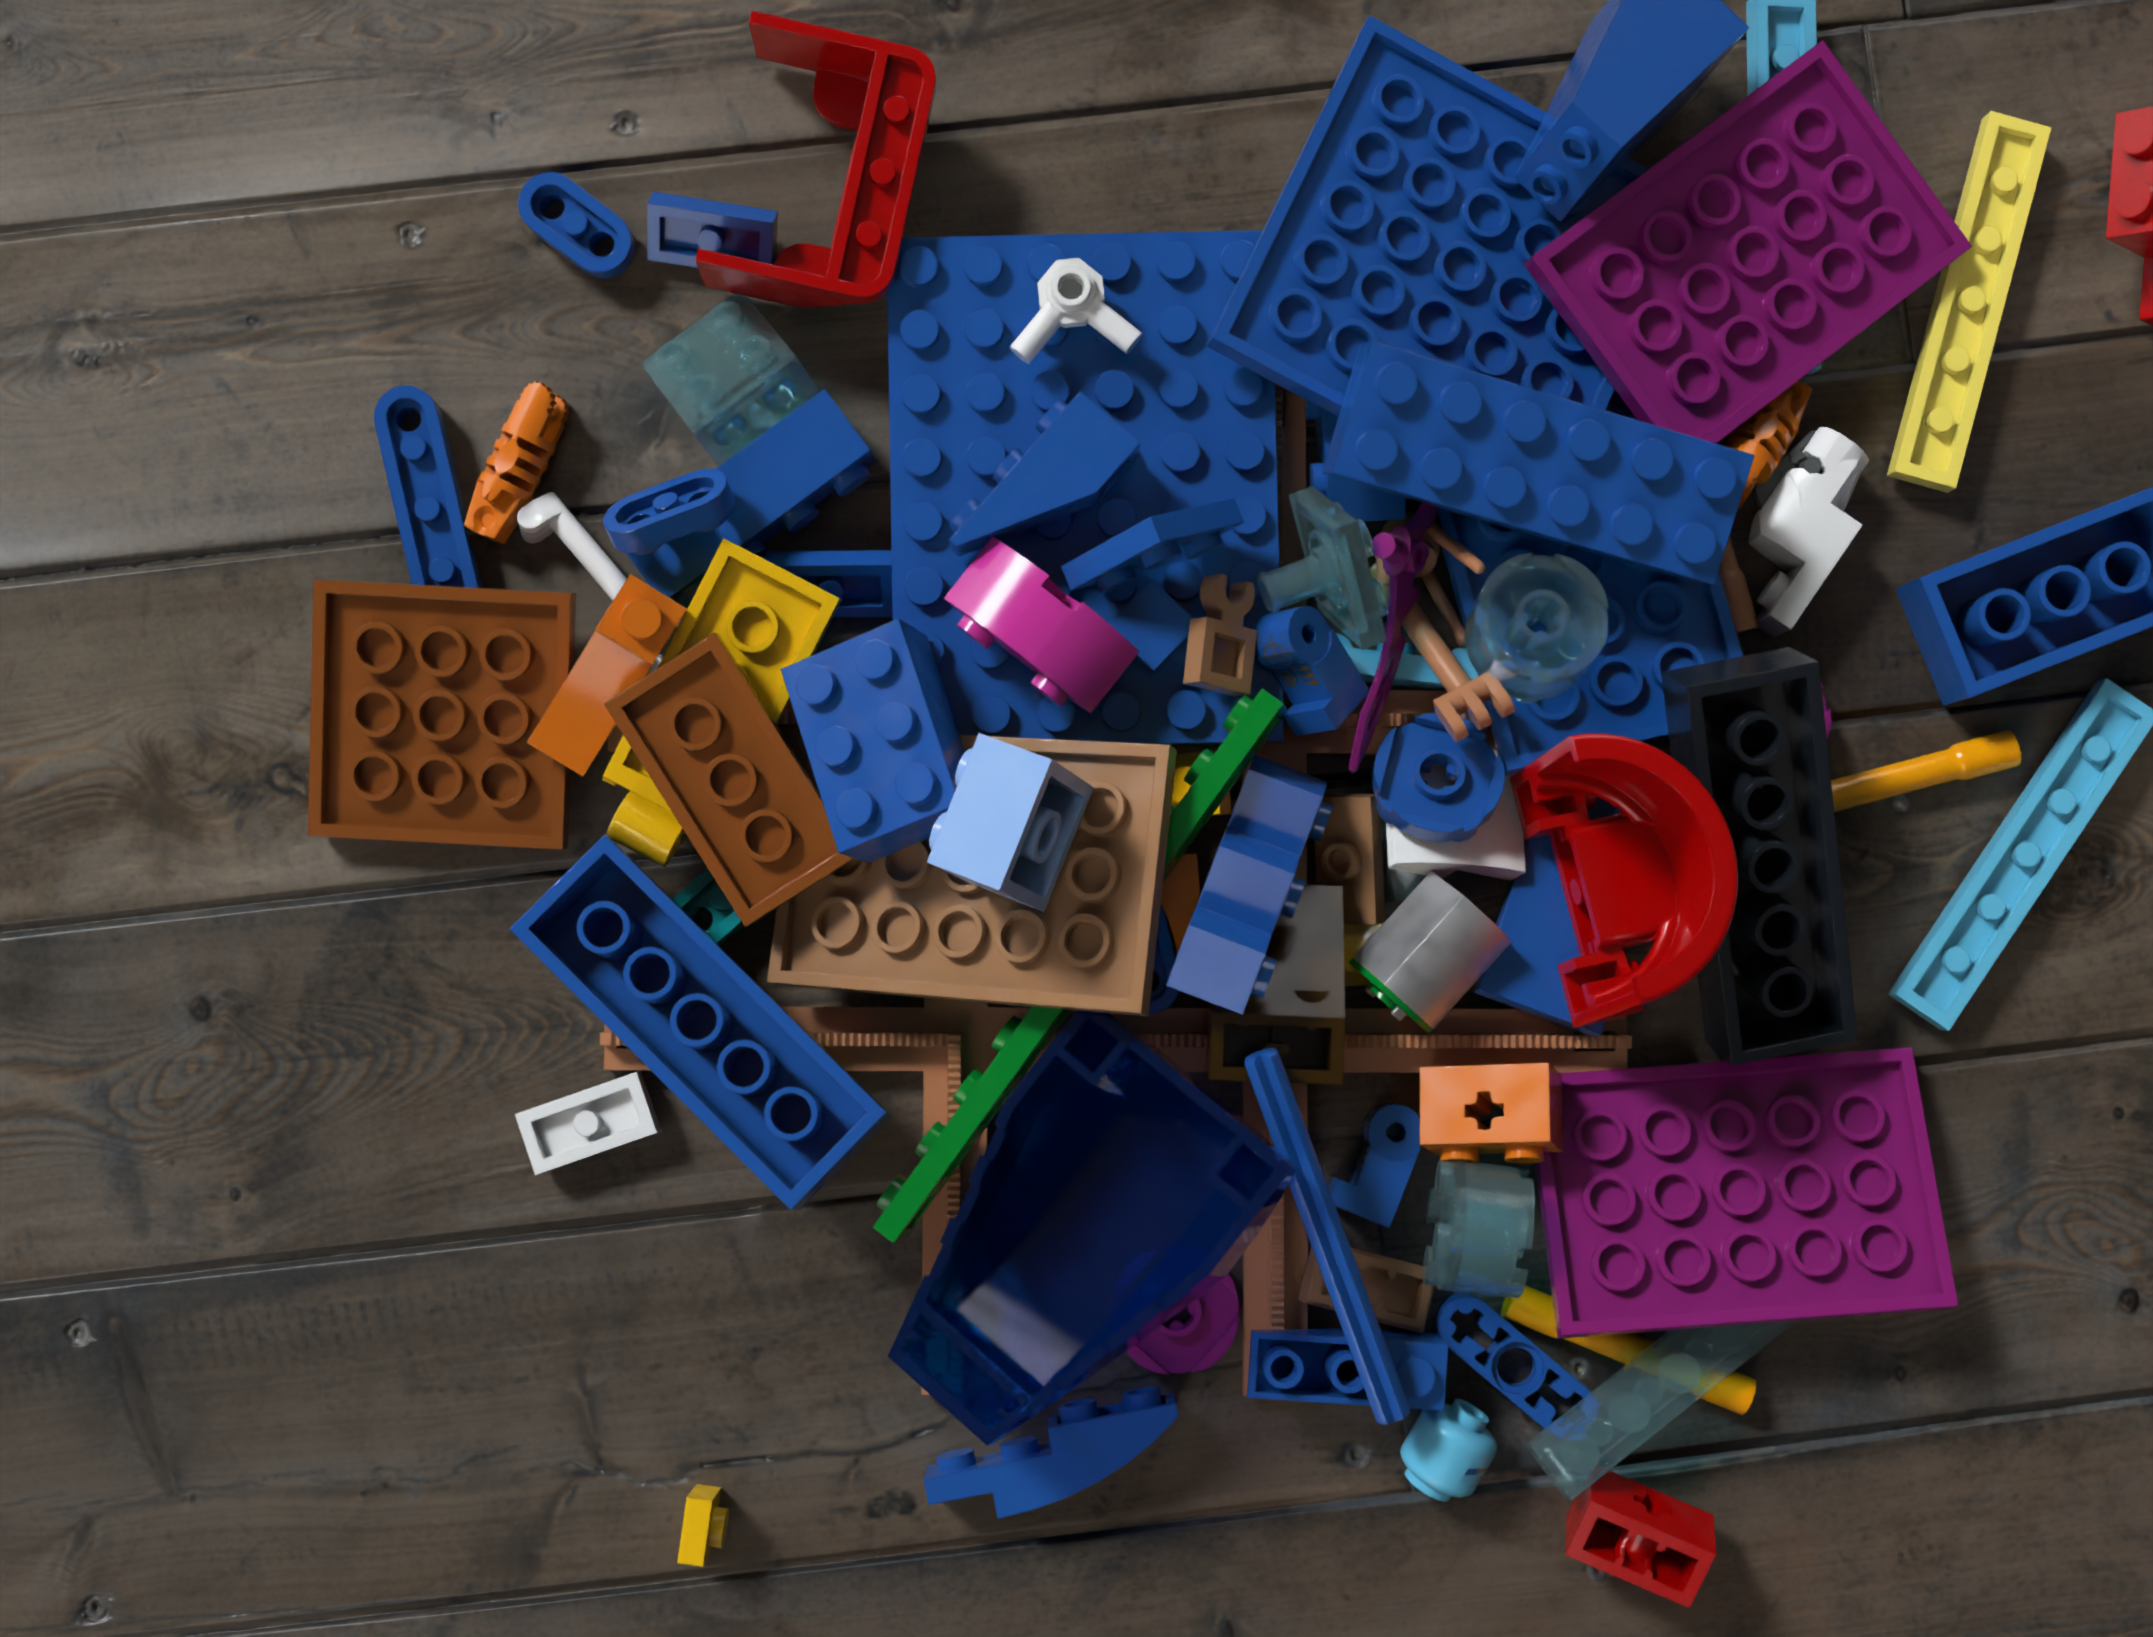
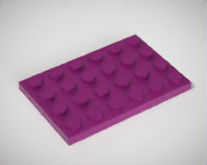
M1822 40L1534 254L1523 265L1637 420L1717 443L1961 256L1972 245Z
M1912 1047L1775 1057L1731 1066L1727 1061L1560 1073L1562 1075L1563 1152H1544V1161L1535 1163L1558 1339L1949 1310L1958 1306Z

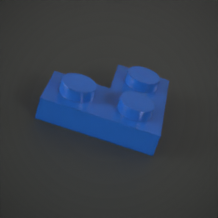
M1235 498L1150 516L1062 565L1061 568L1070 591L1097 585L1101 594L1108 593L1136 581L1137 576L1134 569L1141 565H1144L1146 570L1153 569L1183 555L1182 551L1185 552L1187 559L1190 560L1224 546L1221 535L1243 524L1244 520Z

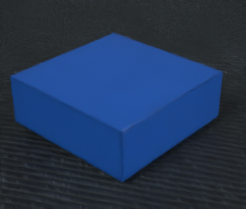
M1151 579L1109 624L1140 651L1136 658L1154 673L1188 638L1190 619L1194 618Z

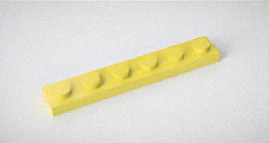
M1990 111L1981 120L1954 221L1972 247L1941 270L1887 472L1888 477L1946 493L1957 487L2052 127Z

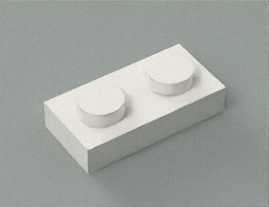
M641 1071L515 1114L535 1175L661 1131Z

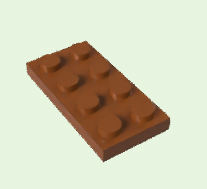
M714 632L603 703L745 927L855 859L838 853L818 789L718 633Z

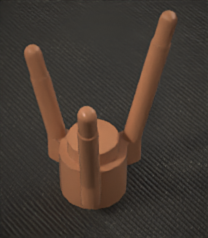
M1405 512V519L1389 520L1383 526L1381 533H1390L1396 526L1408 524L1415 513ZM1435 518V521L1423 533L1422 541L1426 543L1429 550V556L1426 559L1423 570L1417 573L1414 578H1422L1456 643L1460 646H1465L1469 641L1468 636L1433 570L1439 556L1438 543L1476 574L1483 573L1486 567L1473 552L1443 529ZM1375 556L1377 563L1378 602L1381 607L1387 608L1389 606V575L1386 574L1383 568L1382 559Z

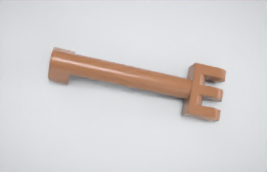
M1377 563L1369 569L1364 582L1366 598L1376 613L1385 609L1378 602ZM1415 602L1401 626L1447 691L1446 694L1434 699L1433 703L1437 717L1452 739L1457 743L1469 736L1467 727L1459 716L1465 712L1478 730H1482L1492 724L1491 717L1483 704L1487 700L1490 701L1502 718L1514 713L1515 707L1509 694L1492 670L1471 680L1421 607Z

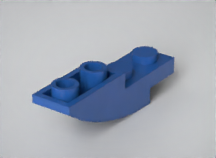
M1148 1386L1122 1393L1123 1402L1098 1407L1095 1398L1066 1402L1058 1406L1059 1414L1048 1416L1049 1443L1039 1444L1037 1436H1025L1000 1443L1001 1452L975 1457L973 1448L956 1449L941 1453L936 1456L937 1464L927 1466L924 1484L928 1505L993 1493L997 1518L999 1519L1031 1511L1067 1498L1101 1481L1129 1463L1151 1445L1178 1417L1174 1392L1161 1394L1159 1386Z

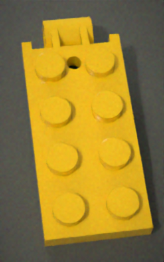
M723 538L658 668L714 632L718 633L778 726L790 702L781 669L814 655L842 599ZM623 735L603 774L602 780L613 786L619 785L630 792L618 807L606 836L624 847L666 867L678 849L685 831Z

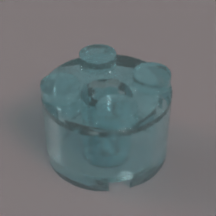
M1527 553L1508 559L1498 566L1487 578L1468 615L1463 641L1474 669L1479 676L1487 672L1498 679L1509 696L1518 702L1526 704L1536 703L1539 700L1552 698L1569 690L1583 677L1606 643L1608 634L1607 609L1609 608L1606 593L1596 576L1587 567L1571 557L1555 554L1552 557ZM1539 621L1545 625L1547 630L1535 633L1527 625L1532 626Z
M1466 1160L1438 1162L1435 1185H1429L1426 1196L1425 1222L1426 1224H1435L1433 1244L1432 1246L1427 1245L1424 1253L1423 1284L1437 1286L1438 1290L1520 1298L1525 1287L1528 1269L1515 1268L1516 1261L1523 1257L1525 1249H1532L1534 1231L1533 1179L1527 1178L1530 1172L1528 1167Z

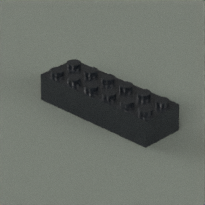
M1790 647L1661 672L1671 756L1700 780L1719 806L1734 842L1738 865V895L1730 928L1712 960L1697 975L1705 1041L1731 1066L1858 1041L1819 661Z

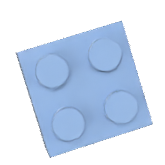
M978 733L973 748L968 749L958 763L955 774L957 788L947 812L942 813L938 817L932 828L929 839L931 852L927 863L975 886L1044 912L1094 787L1050 758Z

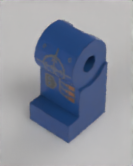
M1300 606L1268 613L1257 620L1253 628L1257 630L1255 655L1263 666L1274 672L1292 703L1284 718L1294 735L1299 736L1336 730L1370 690L1335 631L1331 630L1322 614L1311 606Z
M1385 1103L1377 1105L1370 1110L1363 1120L1362 1135L1364 1146L1349 1183L1332 1176L1328 1188L1335 1206L1390 1228L1421 1149L1420 1117L1407 1106Z

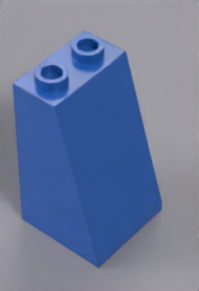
M1607 0L1589 24L1514 178L1561 222L1688 102L1750 27L1721 0Z

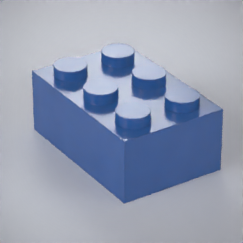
M896 619L782 668L781 672L838 853L870 863L929 839L936 820L942 813L947 812L957 788L955 783L957 766L965 750L927 635L902 620Z

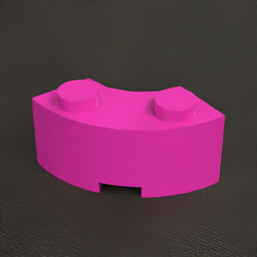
M992 537L944 597L963 616L956 626L984 649L988 650L993 642H995L1036 674L1030 684L1055 705L1061 708L1069 699L1091 714L1140 651L1083 601L1079 603L1066 595L1049 579L1050 577L1047 573L1012 548Z

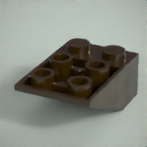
M1305 885L1292 919L1280 914L1273 930L1265 956L1276 959L1277 963L1264 997L1261 998L1250 994L1243 1015L1208 1002L1205 1076L1209 1080L1250 1081L1244 1065L1245 1058L1262 1049L1275 1048L1279 1052L1290 1083L1343 1085L1345 1046L1343 886Z

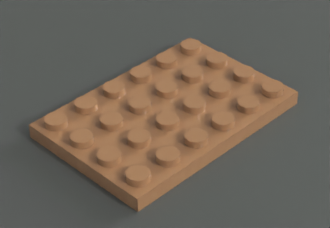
M800 732L797 758L818 789ZM960 735L965 752L973 748L977 736ZM989 736L1050 758L1094 787L1045 911L1042 912L975 886L927 863L931 852L929 839L870 863L853 859L777 907L767 982L778 986L1149 1016L1177 750L1171 745Z

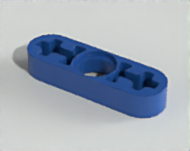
M1456 1293L1441 1302L1435 1313V1330L1448 1344V1348L1553 1436L1567 1440L1576 1439L1591 1429L1596 1419L1597 1406L1592 1393L1583 1384L1477 1296L1469 1293ZM1474 1308L1477 1309L1479 1313L1474 1321L1492 1339H1494L1499 1327L1505 1330L1504 1335L1498 1337L1489 1345L1482 1362L1475 1359L1477 1354L1485 1350L1477 1341L1465 1333L1460 1335L1457 1340L1452 1337L1456 1326L1450 1318L1457 1310L1467 1315ZM1511 1348L1525 1349L1532 1358L1533 1365L1530 1375L1519 1383L1505 1382L1498 1374V1360L1506 1350ZM1549 1369L1553 1370L1555 1375L1548 1378L1545 1383L1566 1399L1574 1392L1578 1394L1573 1404L1579 1410V1413L1572 1421L1565 1416L1558 1418L1556 1422L1552 1421L1556 1413L1555 1408L1536 1392L1543 1384ZM1536 1392L1532 1403L1525 1401L1527 1396Z

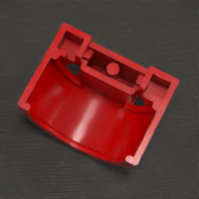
M1605 733L1568 736L1517 774L1511 776L1509 781L1524 839L1549 835L1580 957L1572 958L1557 965L1573 1028L1619 1019L1645 1010L1644 1004L1675 992L1697 976L1712 960L1722 945L1731 925L1738 895V865L1734 842L1719 806L1700 780L1672 756L1654 746L1632 738ZM1596 797L1603 799L1621 811L1618 814L1589 820L1588 810L1593 809L1595 806ZM1652 945L1650 951L1640 964L1635 960L1627 961L1624 953L1625 950Z

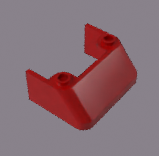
M751 10L748 23L757 59L815 71L813 101L818 114L827 123L836 127L854 130L856 134L830 248L808 243L794 244L784 249L778 255L774 265L698 248L695 262L704 285L707 288L797 308L874 302L882 298L890 290L894 282L936 92L934 66L924 52L912 46Z

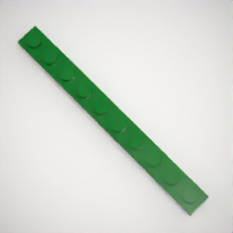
M1261 688L1254 700L1244 695L1237 702L1222 726L1230 732L1215 754L1205 749L1188 770L1184 781L1191 785V787L1176 807L1171 804L1163 883L1288 711L1284 703L1263 688ZM1031 1007L1022 1020L1015 1015L1009 1019L991 1045L999 1053L984 1073L977 1068L974 1069L955 1093L953 1100L960 1107L946 1126L939 1121L936 1122L918 1144L915 1154L922 1158L908 1179L899 1174L881 1195L876 1206L884 1212L873 1226L876 1231L892 1243L908 1237L1071 1010Z

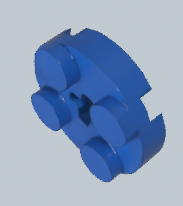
M1436 713L1416 716L1412 723L1403 725L1397 731L1396 726L1382 740L1371 773L1372 790L1377 800L1376 809L1379 816L1386 823L1395 825L1404 833L1421 840L1433 842H1448L1451 840L1462 842L1469 840L1476 834L1478 828L1491 818L1504 789V764L1500 754L1498 753L1496 758L1493 748L1485 741L1487 735L1482 730H1478L1474 723L1461 717L1467 727L1469 736L1456 743ZM1434 765H1441L1446 768V778L1455 781V784L1453 786H1444L1442 789L1432 788L1428 786L1426 780L1422 779L1420 772L1430 773Z

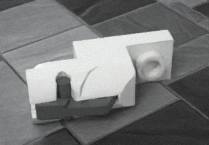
M1819 427L1817 431L1813 430L1807 433L1781 459L1771 477L1765 483L1756 484L1752 490L1759 510L1754 516L1748 543L1764 557L1788 572L1784 574L1779 570L1766 584L1757 598V602L1764 607L1757 617L1759 628L1773 638L1792 629L1862 527L1860 522L1843 511L1849 502L1860 474L1869 462V458L1856 443L1828 427Z

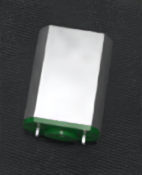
M1430 871L1349 963L1371 982L1364 989L1373 998L1377 996L1392 1010L1391 1014L1399 1021L1405 1015H1408L1429 1034L1512 941L1463 894Z

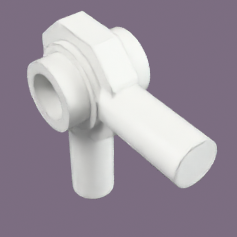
M1080 258L1059 259L1053 263L1037 283L1039 312L1009 348L1022 361L1030 364L1060 326L1063 328L1086 326L1088 323L1124 353L1128 354L1137 344L1143 333L1104 303L1103 278L1099 273Z

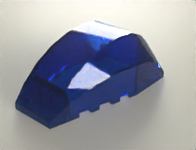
M1077 1010L1004 1102L994 1124L997 1126L984 1156H979L968 1180L971 1182V1185L956 1217L950 1219L940 1241L943 1245L929 1276H924L888 1354V1357L987 1446L994 1444L1086 1381L1222 1280L1257 1236L1282 1198L1296 1170V1167L1275 1149V1146L1256 1128L1158 1048L1110 1013Z

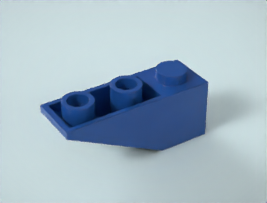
M1081 391L1069 404L1059 399L1037 424L1036 430L1041 433V436L1026 453L1016 448L997 468L992 478L998 484L982 502L973 497L953 518L949 525L955 532L949 539L952 551L960 557L984 548L992 537L1002 541L1096 505L1139 456L1140 442Z
M1342 1328L1251 1330L1247 1398L1370 1406ZM1380 1328L1410 1409L1444 1411L1448 1344L1436 1332L1424 1331L1419 1333L1411 1330Z

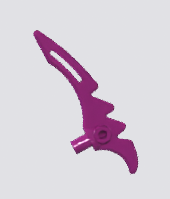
M1420 502L1416 513L1408 524L1396 526L1390 533L1382 532L1377 534L1371 543L1372 553L1382 559L1383 568L1386 574L1389 575V606L1379 663L1357 724L1349 762V770L1352 774L1358 770L1382 714L1406 643L1400 628L1419 596V590L1413 585L1415 575L1423 570L1426 559L1429 556L1427 545L1422 541L1423 533L1435 521L1437 507Z

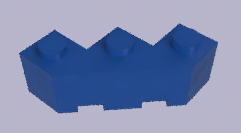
M1255 755L1247 771L1166 986L1242 1015L1250 994L1261 998L1264 997L1277 963L1276 959L1265 956L1273 930L1280 914L1292 919L1306 881L1294 877L1307 838L1320 842L1333 805L1322 801L1327 781Z

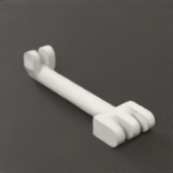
M549 492L532 500L519 510L517 520L521 536L526 542L538 543L555 532L612 601L614 600L627 578L554 492ZM677 628L656 659L658 664H660Z

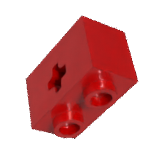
M1591 1463L1566 1515L1565 1555L1690 1608L1717 1555L1714 1515Z

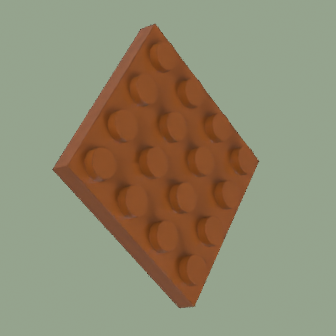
M325 579L313 580L308 836L557 850L567 848L571 769L526 742L574 666L576 593Z

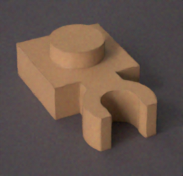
M1227 575L1205 576L1200 586V600L1206 611V617L1190 619L1183 684L1233 697L1250 695L1257 630L1243 627L1244 615L1251 610L1254 603V584L1248 581L1230 584L1228 600L1226 596Z

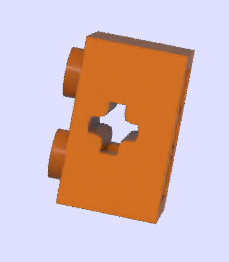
M1550 1063L1419 1067L1420 1145L1433 1154L1440 1155L1441 1163L1471 1165L1479 1163V1154L1504 1153V1161L1529 1164L1543 1162L1544 1152H1563L1562 1075ZM1492 1103H1494L1504 1111V1116L1492 1118L1491 1129H1489L1479 1121V1115L1490 1114Z

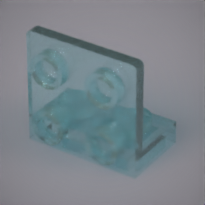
M733 294L724 302L715 306L708 314L674 339L665 343L642 363L645 371L717 466L723 464L819 393V390L795 354L749 298L739 294Z

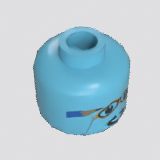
M1455 1399L1452 1405L1445 1404L1444 1411L1423 1409L1400 1450L1401 1458L1407 1467L1404 1473L1406 1478L1418 1490L1439 1501H1449L1451 1496L1457 1498L1470 1496L1475 1491L1497 1451V1443L1491 1432L1486 1428L1489 1422L1488 1417L1476 1406L1461 1399Z

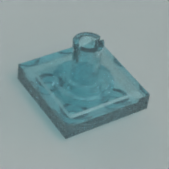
M1313 486L1289 494L1305 558L1266 573L1261 572L1257 574L1258 588L1265 606L1273 614L1282 608L1315 596L1318 610L1362 650L1387 641L1381 617L1388 615V604L1379 582L1371 577L1367 558L1374 555V547L1365 523L1361 519L1356 520L1344 511L1338 501H1331Z

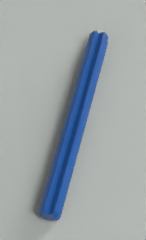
M1275 1048L1254 1052L1245 1058L1244 1065L1376 1422L1380 1425H1389L1403 1420L1410 1414V1407L1279 1052Z

